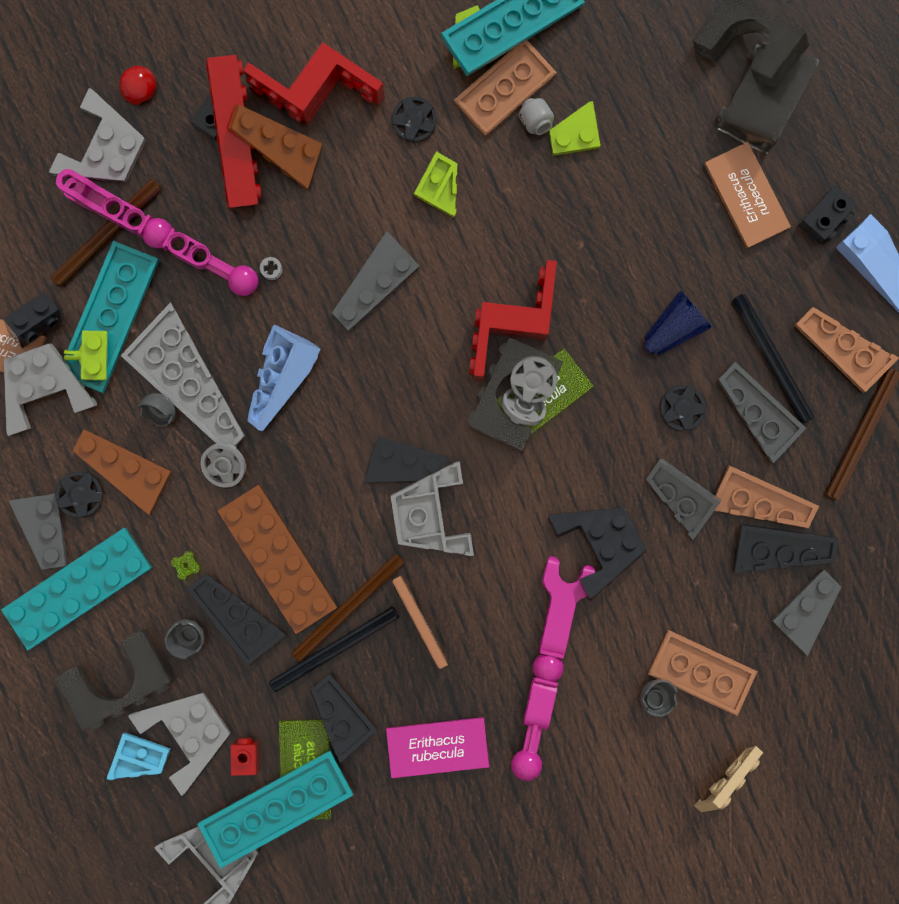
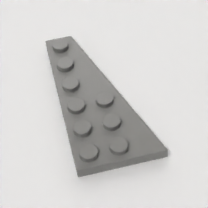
M170 302L125 350L121 357L164 396L168 397L181 412L215 443H226L236 447L244 439L245 435L174 306Z

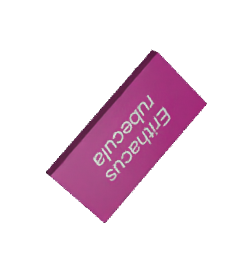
M484 717L386 728L391 778L489 767Z

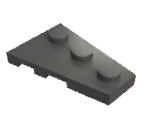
M662 458L646 479L662 501L667 503L674 512L678 522H681L687 529L688 535L692 540H694L722 501Z
M55 494L8 500L41 570L67 566L68 560L62 513L56 502Z
M821 570L771 620L805 656L809 655L841 586L825 570Z

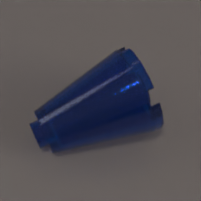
M680 290L644 336L646 342L643 345L652 355L657 353L660 356L708 331L712 326Z

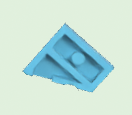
M124 732L107 779L115 780L124 777L161 774L171 748Z

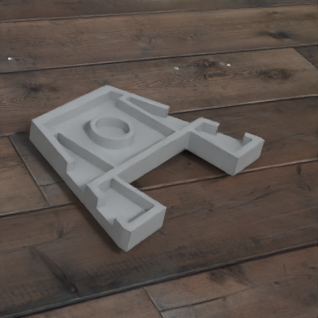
M89 88L80 108L102 119L82 162L58 153L49 172L57 176L62 170L70 169L86 178L126 183L146 139L96 92Z
M46 344L4 359L6 431L8 436L31 429L23 404L66 389L74 413L97 406L95 399L90 397L84 389L85 386L82 382L77 380L71 372V368L53 344Z
M460 461L454 462L391 495L398 544L474 556L470 533L445 536L439 500V487L463 484Z
M204 692L137 711L128 716L140 734L162 720L190 761L189 764L169 777L181 796L187 792L231 734Z
M195 827L155 846V850L168 864L174 861L187 848H190L217 879L222 887L207 899L204 904H229L259 853V850L255 849L220 869L199 827Z

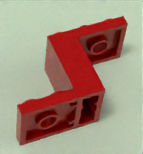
M323 42L290 89H287L249 62L243 69L246 82L250 86L249 89L259 97L263 94L269 98L268 102L278 110L283 108L288 111L289 117L297 123H301V121L307 125L310 123L340 79L345 87L350 90L355 88L361 92V97L371 104L375 102L380 105L385 98L384 87L381 81Z
M547 260L545 267H540L537 286L542 287L541 291H538L536 295L535 308L482 302L481 309H476L474 326L479 327V332H474L472 350L476 351V357H471L469 374L474 375L473 381L483 382L489 335L540 341L546 340L549 335L557 261Z

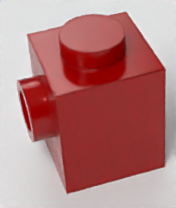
M238 738L237 742L231 745V776L256 775L259 772L258 742H252V738Z

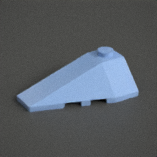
M870 214L835 248L899 313V254L888 231Z
M273 325L262 355H266L263 369L258 371L257 376L260 377L259 389L253 393L247 419L249 423L260 431L266 428L311 371L318 358L319 347L307 339L277 325Z

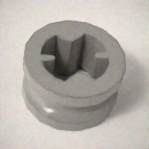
M268 257L262 260L260 272L264 278L276 280L281 276L283 269L278 259ZM269 263H273L275 267L278 266V269L274 270L272 275H269L268 271L265 272V268L269 267Z

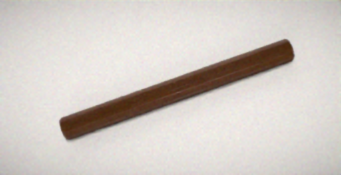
M150 179L127 203L141 209L160 191V185L155 180ZM108 220L51 276V280L61 287L122 227Z
M891 368L887 370L826 492L829 498L837 501L840 499L899 381V372Z
M397 554L394 555L292 652L295 660L298 662L303 661L404 565L402 558Z

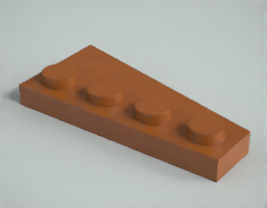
M236 105L228 130L251 148L259 151L266 160L278 166L281 172L293 178L300 187L308 189L322 143L241 105Z
M83 429L73 449L74 453L148 515L152 514L172 471Z

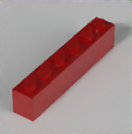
M237 55L206 58L205 64L227 207L258 204V199L261 198V189L259 184H255L254 174H258L256 160H252L251 150H254V148H251L228 130L234 107L236 105L244 107L243 101L247 100L245 85L241 86L240 76L243 75L242 61L237 60Z

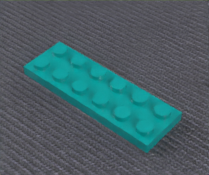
M496 0L441 33L440 37L466 76L581 8L585 1Z
M115 241L112 242L68 347V350L79 351L82 344V331H107V381L81 380L79 360H66V363L71 368V372L78 381H81L84 386L101 393L106 391L160 261L156 257Z
M123 528L1 609V611L28 651L151 570L152 566L127 528Z
M331 750L205 818L198 822L197 825L221 869L354 794Z

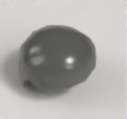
M151 393L146 395L136 407L137 409L141 408V417H147L158 427H167L175 419V407L172 401L163 394Z
M180 620L169 628L164 639L165 646L172 656L187 659L189 656L198 653L205 641L204 631L195 621Z
M661 679L649 681L641 690L640 702L642 709L654 717H663L670 714L677 705V688L670 681Z

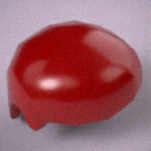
M133 66L126 69L119 81L120 95L126 102L134 105H140L142 102L150 100L157 87L155 76L144 66Z

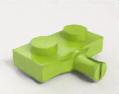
M82 331V344L79 351L65 350L64 360H79L81 380L107 381L108 332Z

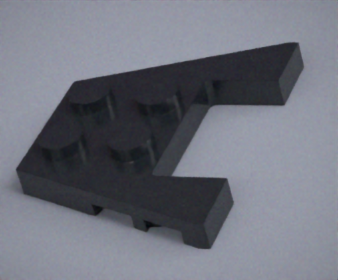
M625 508L559 513L548 516V520L557 538L581 529L601 568L600 571L580 579V584L589 601H592L598 593L606 586L608 587L618 575L627 570L646 552V548Z

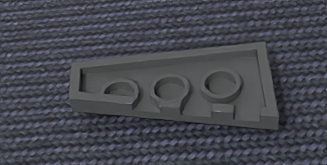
M386 231L332 312L334 317L348 332L420 268L388 231Z
M736 362L717 380L771 464L775 463L806 429L803 424Z

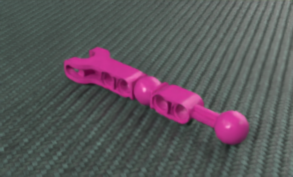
M64 169L57 175L56 185L69 200L133 234H138L149 247L155 249L163 248L166 252L169 250L173 256L196 269L210 270L228 280L230 290L236 295L248 296L257 289L259 283L258 276L251 267L244 265L234 268L212 256L205 245L183 233L176 232L166 220L152 218L150 215L146 217L140 209L116 197L73 170ZM66 177H72L68 179L65 184H63V181ZM112 205H120V211L117 214H109V208ZM135 216L142 218L141 224L137 227L130 225L131 219ZM183 240L185 247L179 251L174 250L173 244L175 241ZM205 252L207 257L205 261L198 263L194 261L195 254Z
M550 556L545 565L542 583L545 590L549 593L550 601L538 652L541 654L535 658L533 663L535 677L532 679L523 719V725L528 726L523 750L517 752L511 761L513 774L522 781L534 780L542 771V760L537 754L542 729L548 730L558 687L556 681L561 678L564 672L561 658L564 659L575 606L580 599L586 597L580 584V579L595 573L593 565L588 564L581 569L578 580L574 583H566L560 578V562L556 557Z

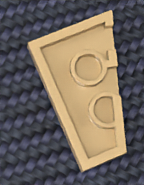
M757 746L746 748L726 770L725 774L727 777L720 779L709 788L712 794L704 801L699 799L694 806L700 812L724 809L730 803V795L734 790L737 791L744 785L746 781L744 777L747 773L757 768L760 763L758 759L763 752Z

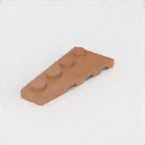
M814 307L794 325L862 393H865L899 359V357L881 349L877 344L862 338L855 331L840 325L838 321Z
M728 465L715 493V496L722 500L715 511L809 528L819 508L818 505L730 465Z

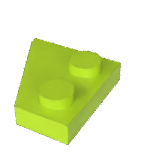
M593 101L588 102L549 130L553 156L600 149L601 145Z

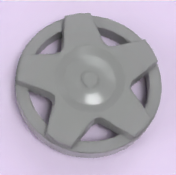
M532 356L524 358L513 368L511 374L512 389L519 398L526 402L536 403L544 401L552 395L556 388V371L550 362L541 357ZM535 362H540L545 366L538 368ZM523 365L524 371L516 374L519 367ZM551 375L553 377L552 386L547 382ZM517 386L523 387V394L518 390ZM536 393H540L543 395L540 397H534Z
M512 388L507 390L502 397L501 406L511 418V421L516 424L536 426L545 417L546 407L543 401L536 403L526 402L519 398ZM518 388V390L523 394V388Z
M226 443L213 444L201 457V469L204 476L216 486L232 487L240 482L246 472L244 457L234 445ZM207 457L211 461V464L208 466L206 465ZM234 473H240L238 478L234 480ZM219 475L222 481L214 478L213 476Z

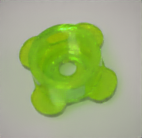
M186 551L183 556L179 558L174 557L171 561V565L178 572L177 577L181 580L186 579L192 573H198L200 570V566L196 563V560L193 558L194 554L191 551ZM184 563L188 564L186 568L183 566Z

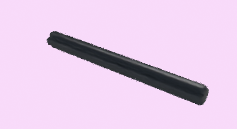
M740 294L733 299V302L802 423L812 420L814 414L746 294Z
M393 607L387 609L269 681L271 689L274 692L281 690L399 618L397 611Z

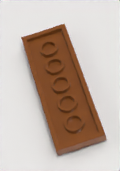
M257 485L218 510L221 518L295 634H298L338 608L260 485Z

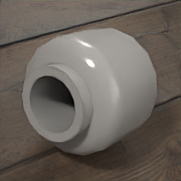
M530 98L522 104L519 118L529 133L542 135L551 129L554 114L544 99Z

